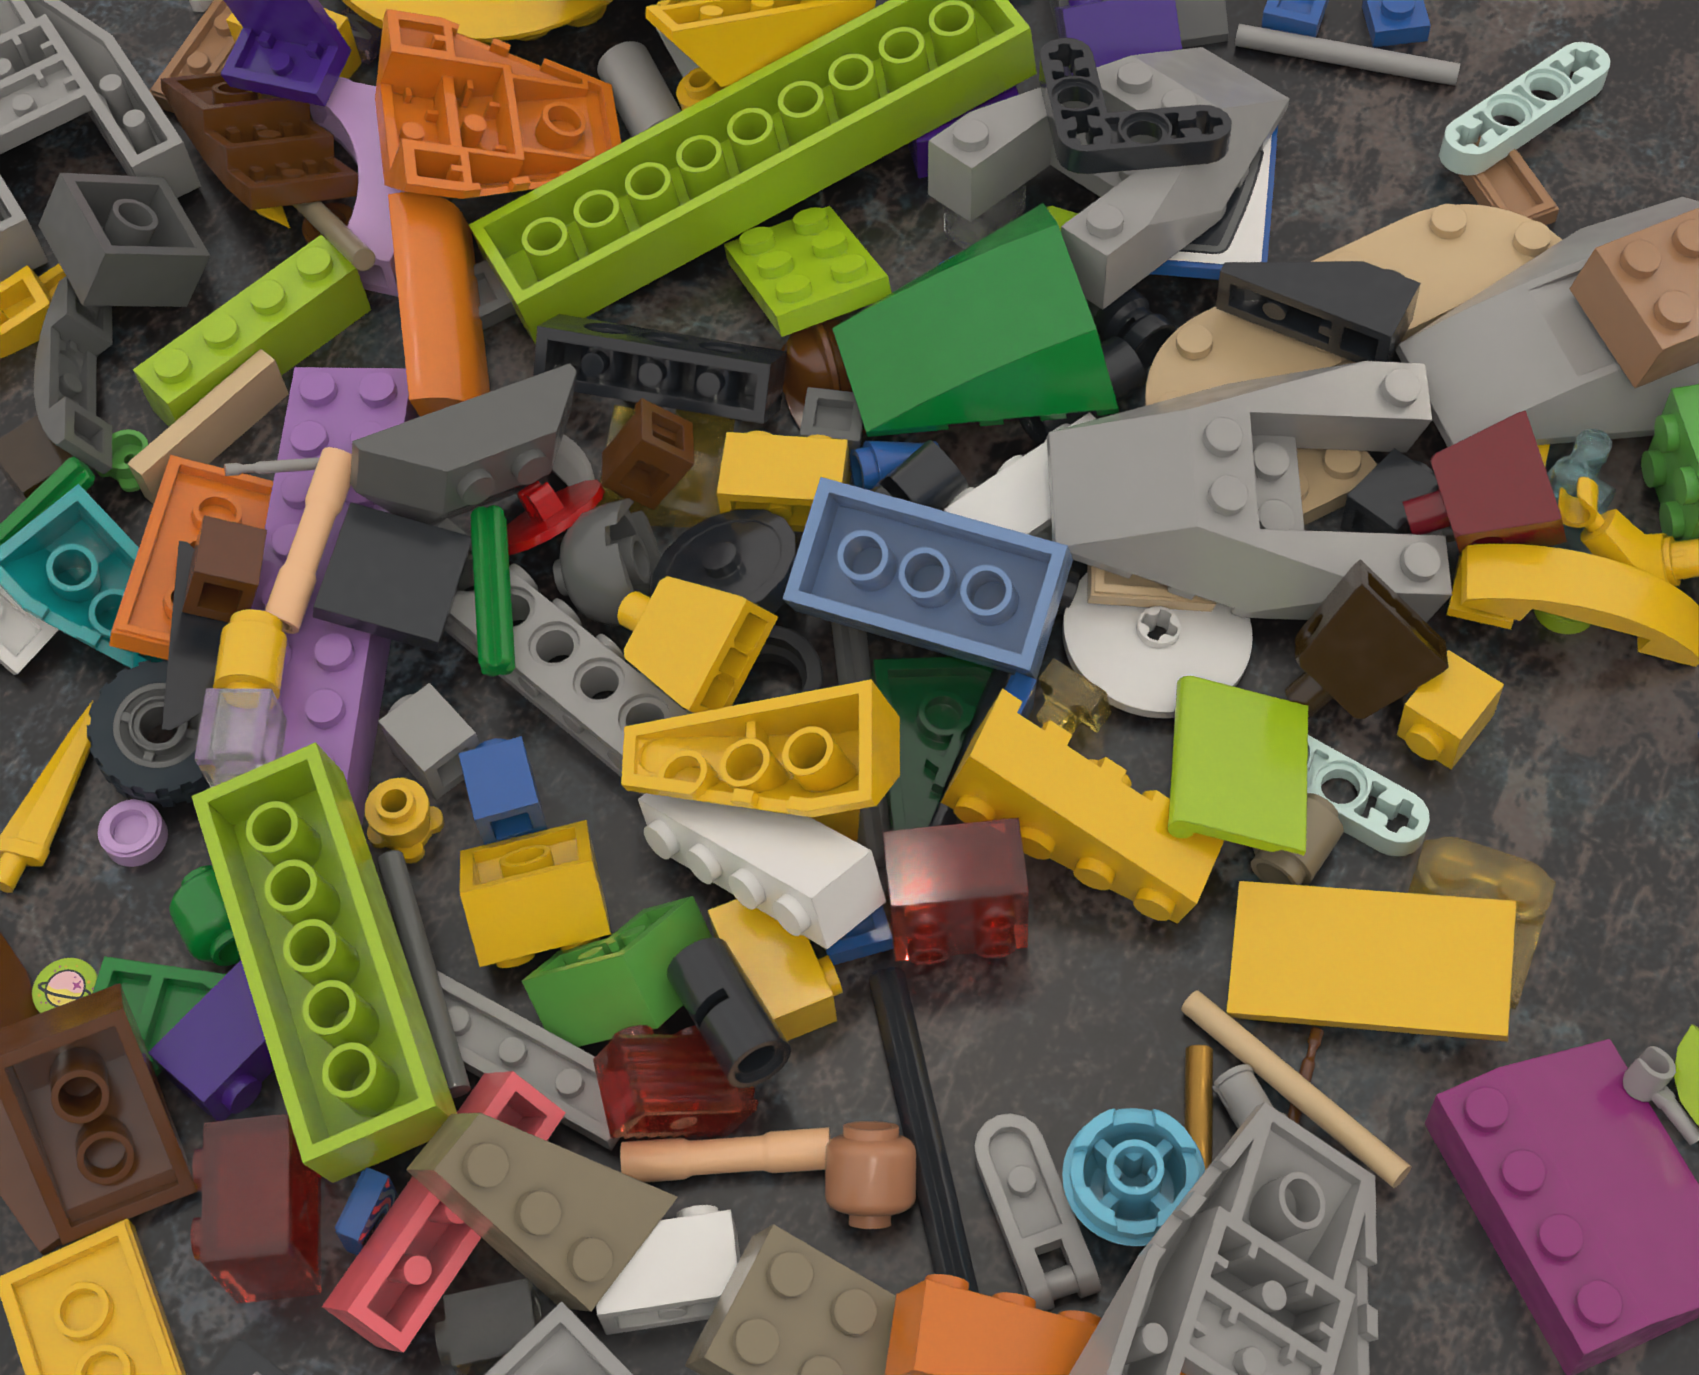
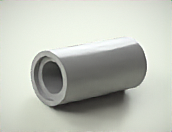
M634 41L623 42L610 48L601 57L597 67L598 75L601 81L612 84L615 107L631 137L681 112L650 53L643 44Z

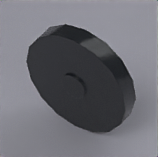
M736 509L711 516L683 532L664 551L653 572L652 594L659 581L669 576L739 595L774 614L785 603L783 596L800 543L783 517L764 509Z

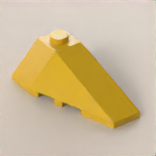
M872 679L624 726L621 785L627 791L817 817L877 806L900 777V717Z

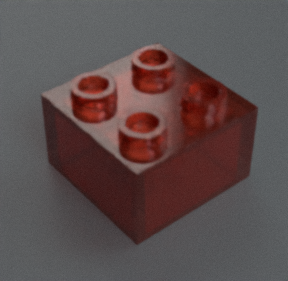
M1019 818L882 832L895 961L909 960L917 965H933L945 961L952 955L976 953L983 958H1000L1012 954L1016 949L1028 948L1029 890Z
M288 1114L204 1123L203 1148L195 1149L192 1161L195 1187L198 1192H202V1217H195L191 1225V1246L195 1260L201 1261L203 1266L212 1274L214 1281L219 1282L238 1304L320 1295L321 1175L303 1164Z

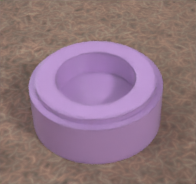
M137 799L122 801L111 807L104 814L98 826V839L103 849L115 863L127 867L141 866L155 859L164 849L168 838L167 825L158 810L149 802Z

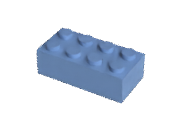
M820 477L783 600L796 612L1011 674L1018 672L1037 680L1073 558L1068 545Z

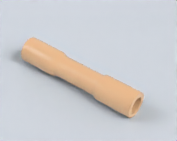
M327 447L321 452L305 497V509L285 564L279 569L264 610L277 616L282 621V631L284 633L295 634L299 632L316 584V572L335 518L342 511L350 488L352 454L338 448Z
M825 1127L770 1131L761 1136L705 1140L670 1138L621 1142V1173L645 1183L684 1180L695 1175L751 1171L787 1173L825 1170L826 1145L831 1139L830 1129Z

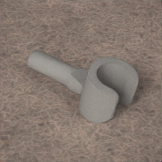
M1650 1046L1625 1071L1623 1077L1624 1089L1628 1095L1642 1102L1653 1101L1659 1109H1662L1688 1144L1692 1145L1699 1141V1128L1675 1099L1674 1093L1666 1086L1676 1073V1065L1665 1051L1658 1047Z

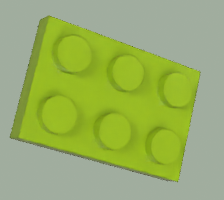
M830 206L802 210L791 220L769 228L756 227L749 229L739 239L724 244L729 265L781 337L876 303L892 293L888 275Z

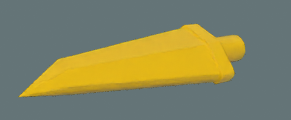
M92 702L73 725L0 835V891L12 893L26 866H43L50 853L49 848L90 752L91 743L87 738V725H90L91 722L89 711Z

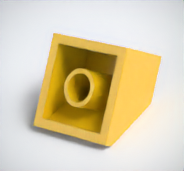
M587 820L460 851V897L480 967L495 963L499 968L516 967L532 960L535 953L561 947V950H568L579 945L600 940L599 937L611 935L607 906Z

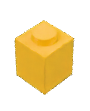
M1448 650L1449 668L1419 686L1405 703L1397 736L1404 739L1408 747L1420 757L1427 760H1437L1452 770L1494 716L1504 684Z

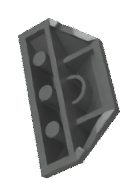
M569 363L352 441L350 485L356 493L390 513L429 525L441 523L446 518H454L472 511L478 506L483 507L518 493L537 480L540 481L551 474L571 413L577 371Z

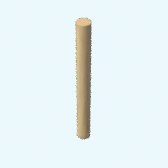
M1196 990L1185 1000L1181 1008L1185 1015L1244 1064H1249L1258 1076L1392 1188H1396L1407 1177L1412 1168L1411 1165L1203 993Z

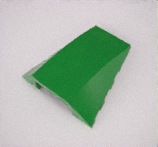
M1044 203L832 328L868 437L949 430V424L979 422L981 427L1004 424V419L1040 416L1041 421L1067 419L1066 413L1097 411V416L1119 413L1094 320L1059 225Z

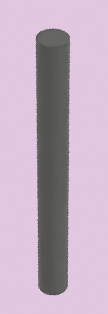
M388 851L380 855L377 861L400 943L452 1098L461 1097L467 1094L471 1087L405 858L401 851Z

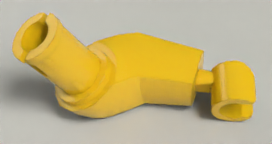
M1588 477L1578 478L1577 497L1569 495L1564 488H1559L1558 507L1563 524L1573 528L1585 527L1580 535V540L1593 555L1641 569L1665 580L1673 586H1679L1681 579L1699 577V538L1675 541L1674 537L1668 536L1666 533L1644 534L1617 509L1599 514L1597 511L1599 488L1596 482Z

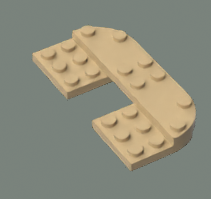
M1443 204L1409 215L1311 262L1364 261L1383 269L1395 270L1409 279L1420 282L1413 320L1401 341L1403 342L1556 245L1562 239L1549 230L1545 224L1512 211L1484 205ZM1215 306L1180 326L1162 345L1149 370L1146 383L1145 406L1224 384L1356 362L1216 309ZM1297 448L1304 525L1345 506L1347 494L1377 466V463L1367 451Z

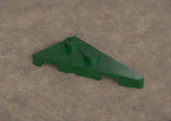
M956 657L873 660L871 669L872 680L900 717V777L886 793L894 872L911 871L960 752L964 736L970 728L977 705L994 668Z

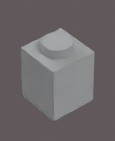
M430 683L415 694H409L400 698L393 704L388 714L378 721L391 751L435 800H438L464 780L458 753L475 749L480 744L476 732Z

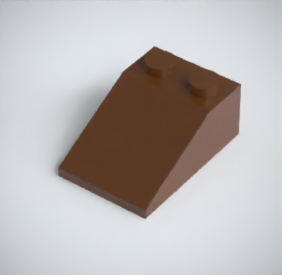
M120 983L0 1028V1099L62 1245L197 1192L194 1177L147 1048Z

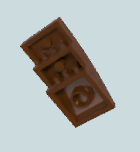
M221 72L161 78L163 94L183 130L203 160L226 188L250 210L357 196L358 173L334 157V135L310 119L309 103L230 87L221 76Z

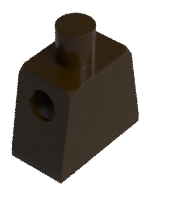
M1360 559L1350 568L1298 632L1295 638V660L1305 672L1285 688V694L1289 701L1308 706V718H1311L1334 698L1354 718L1365 719L1449 668L1446 642Z

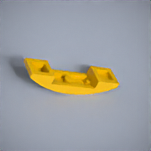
M1525 544L1467 545L1462 550L1461 606L1521 621L1532 609L1637 636L1638 652L1693 667L1699 665V605L1680 589L1657 576L1605 557L1555 547Z

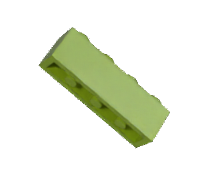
M322 235L318 236L133 369L152 410L170 427L260 349L275 359L281 376L371 311L358 270Z

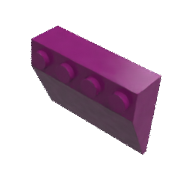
M1610 1039L1498 1067L1443 1091L1435 1096L1425 1121L1426 1128L1566 1375L1578 1374L1699 1318V1184L1649 1102L1634 1099L1624 1089L1623 1077L1628 1068Z

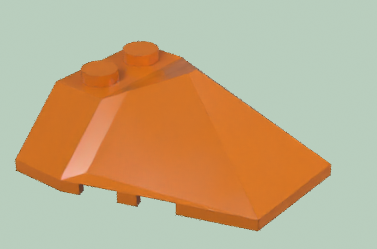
M386 9L383 18L375 93L384 186L405 192L458 199L532 190L621 144L612 84L544 58L540 66L508 53L511 45L493 38L491 45H487L459 34L457 31L460 24L442 17Z

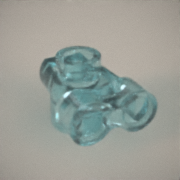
M1598 429L1582 431L1576 439L1572 453L1569 456L1560 458L1547 473L1557 504L1559 488L1562 487L1569 495L1577 497L1578 478L1588 477L1594 480L1599 488L1598 513L1606 512L1615 496L1616 488L1597 478L1602 464L1606 463L1612 447L1611 439L1605 432Z

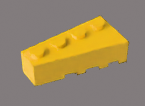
M1002 689L972 737L940 803L954 809L955 815L972 827L979 829L991 828L1013 839L1014 845L1023 853L1036 859L1046 860L1050 858L1073 870L1074 876L1083 884L1098 890L1110 889L1132 900L1134 907L1142 914L1155 920H1171L1178 924L1198 903L1224 840L1198 833H1193L1188 838L1172 836L1168 832L1170 805L1168 797L1157 790L1145 791L1141 795L1131 788L1132 782L1126 774V769L1107 757L1100 760H1088L1068 746L1072 736L1071 733L1051 720L1045 722L1042 729L1017 713L1022 701Z

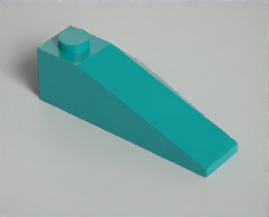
M79 484L0 546V586L25 612L131 669L139 666V662L151 660V663L163 662L161 658L109 646L111 631L139 547Z

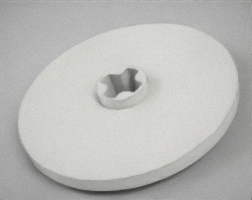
M1088 573L1079 581L1075 597L1070 607L1065 609L1063 617L1062 638L1064 649L1079 679L1096 696L1108 704L1139 716L1175 718L1177 681L1183 676H1195L1234 687L1239 683L1247 667L1252 650L1253 636L1250 618L1231 614L1230 607L1216 603L1212 612L1177 610L1162 606L1149 608L1087 603ZM1156 626L1167 630L1166 634H1163L1158 641L1148 637V632H1152Z

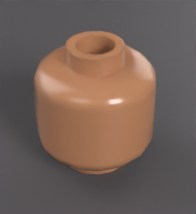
M878 1121L846 1123L843 1125V1134L830 1139L826 1145L825 1197L830 1208L840 1213L848 1214L849 1225L852 1227L880 1229L891 1226V1215L900 1214L913 1206L916 1199V1149L910 1139L899 1135V1126L897 1124Z

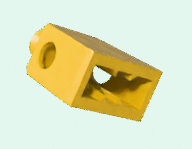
M669 576L659 581L651 598L639 591L628 594L621 602L617 614L619 624L633 631L624 648L625 659L681 707L693 713L733 705L778 619L776 615L739 595Z

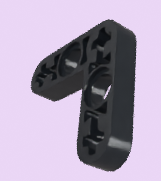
M1058 38L1049 41L1040 50L1039 83L1056 157L1060 165L1066 170L1077 174H1096L1209 164L1224 158L1229 151L1232 120L1228 113L1222 109L1211 105H1190L1108 113L1093 52L1087 44L1074 38ZM1063 67H1068L1073 76L1064 77ZM1068 101H1080L1089 106L1081 109H1070L1061 104ZM1086 133L1087 145H1082L1080 139L1076 138L1077 134ZM1137 135H1148L1155 137L1158 141L1151 144L1134 142L1129 138Z

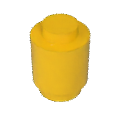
M254 609L235 612L230 618V623L224 626L221 632L213 688L216 694L225 699V702L230 707L237 710H260L265 705L276 701L280 696L287 636L282 631V621L269 612Z

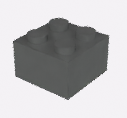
M60 173L38 225L83 306L187 307L210 258L209 252L164 177Z

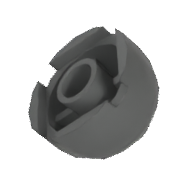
M630 498L606 503L582 513L575 523L567 529L560 545V559L555 560L553 564L554 579L559 592L563 596L569 595L575 607L587 618L612 627L622 626L618 622L617 614L621 602L628 594L639 591L651 598V573L653 574L661 558L656 538L643 511L630 513L628 510L634 502Z

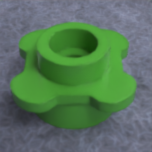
M131 429L113 433L112 469L105 474L96 470L98 475L101 477L110 476L119 481L121 488L126 492L139 490L140 487L128 466V462L149 445L146 437L141 432Z

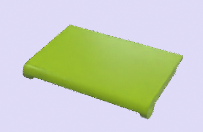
M1183 676L1180 678L1176 686L1168 832L1176 838H1188L1193 833H1198L1269 852L1284 850L1304 856L1306 853L1308 706L1195 676Z

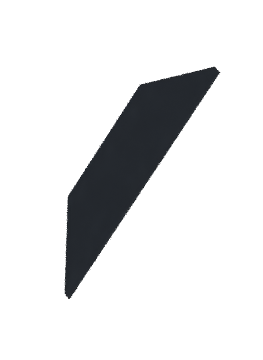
M179 541L162 723V729L170 731L224 700L216 694L213 684L221 632L223 627L229 624V622L182 612L191 559L194 548L184 541Z

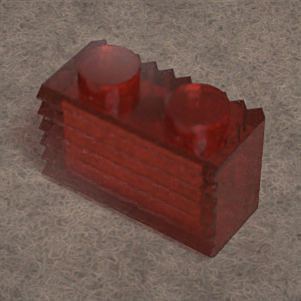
M647 1025L631 1026L614 1034L612 1041L593 1059L609 1134L612 1139L622 1136L625 1139L633 1136L637 1139L644 1136L649 1138L660 1136L664 1138L670 1135L673 1138L681 1135L685 1137L692 1135L700 1137L706 1134L709 1137L717 1134L722 1137L733 1132L757 1110L758 1100L754 1098L755 1088L753 1086L738 1088L729 1083L696 1026L680 1030L674 1035H654L653 1028Z

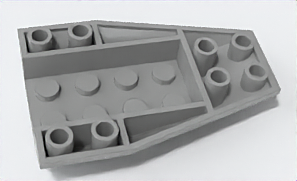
M1680 197L1581 228L1398 344L1395 351L1402 363L1426 364L1432 419L1447 447L1525 410L1537 445L1654 436L1655 419L1658 415L1662 414L1671 388L1699 384V363L1634 388L1569 288L1596 247L1699 208V201Z

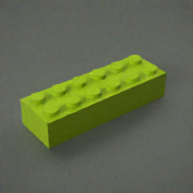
M315 742L191 796L303 1164L334 1183L430 1141L451 1114H457L343 771Z

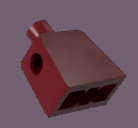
M1526 410L1516 413L1434 454L1430 461L1439 490L1402 501L1412 534L1425 535L1451 526L1461 557L1462 550L1467 545L1474 544L1551 546L1567 542L1562 516Z

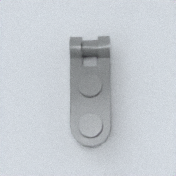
M1011 1113L997 1115L985 1122L977 1133L974 1145L976 1165L1020 1278L1024 1295L1036 1301V1309L1048 1311L1055 1308L1054 1300L1077 1292L1080 1298H1084L1101 1292V1284L1095 1265L1075 1215L1068 1203L1063 1185L1043 1135L1037 1126L1026 1117ZM1061 1247L1067 1265L1044 1273L1037 1256Z

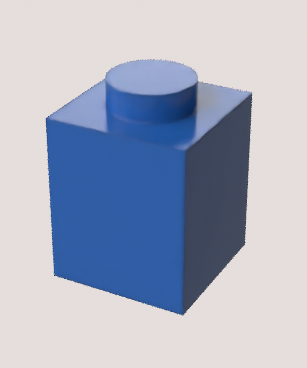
M522 736L509 740L502 738L490 739L480 743L475 749L458 753L473 817L484 845L548 829L532 765Z

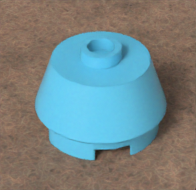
M1126 1108L1118 1110L1109 1109L1099 1114L1076 1134L1064 1158L1062 1178L1065 1195L1072 1211L1089 1230L1117 1244L1146 1246L1206 1170L1201 1152L1195 1141L1177 1120L1156 1109L1150 1111Z

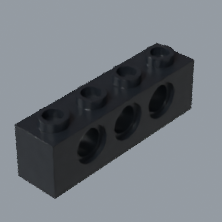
M558 314L537 326L533 376L571 363L577 371L574 392L631 402H638L643 398L660 407L764 424L781 408L787 351Z

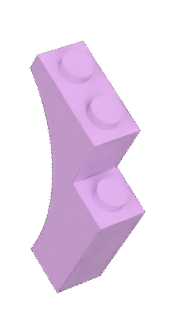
M339 77L326 106L310 104V112L313 121L333 134L334 139L344 147L358 166L357 199L347 227L375 254V263L369 270H358L363 287L366 290L398 297L388 194L405 191L384 186L375 105L376 86L357 83L347 78Z

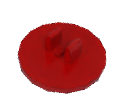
M597 479L585 480L555 493L548 482L541 485L537 480L516 493L526 511L507 525L508 555L531 549L571 527L582 513L592 510L602 500L605 494L602 484Z

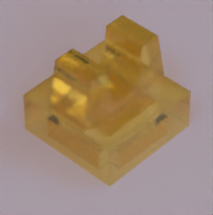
M1054 658L1038 678L1046 700L1036 715L1037 720L1042 724L1051 720L1073 734L1082 723L1097 733L1112 713L1106 691Z

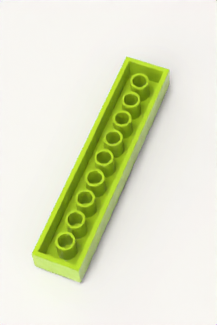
M889 0L469 224V227L484 260H487L511 300L516 314L536 345L537 326L558 314L586 318L1036 75L1031 28L1009 0Z

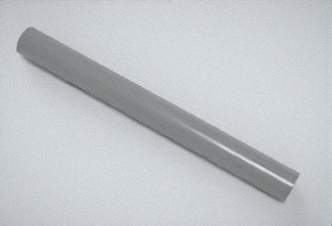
M1239 24L1235 39V46L1452 86H1456L1461 63Z

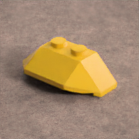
M662 0L656 5L646 7V19L721 87H727L874 9L876 0Z

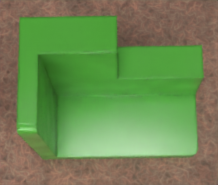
M690 896L642 909L606 939L558 951L524 978L522 983L544 1029L576 1047L648 1031L661 1026L683 1006L667 978V969L673 958L690 944L702 939L712 938L694 897Z

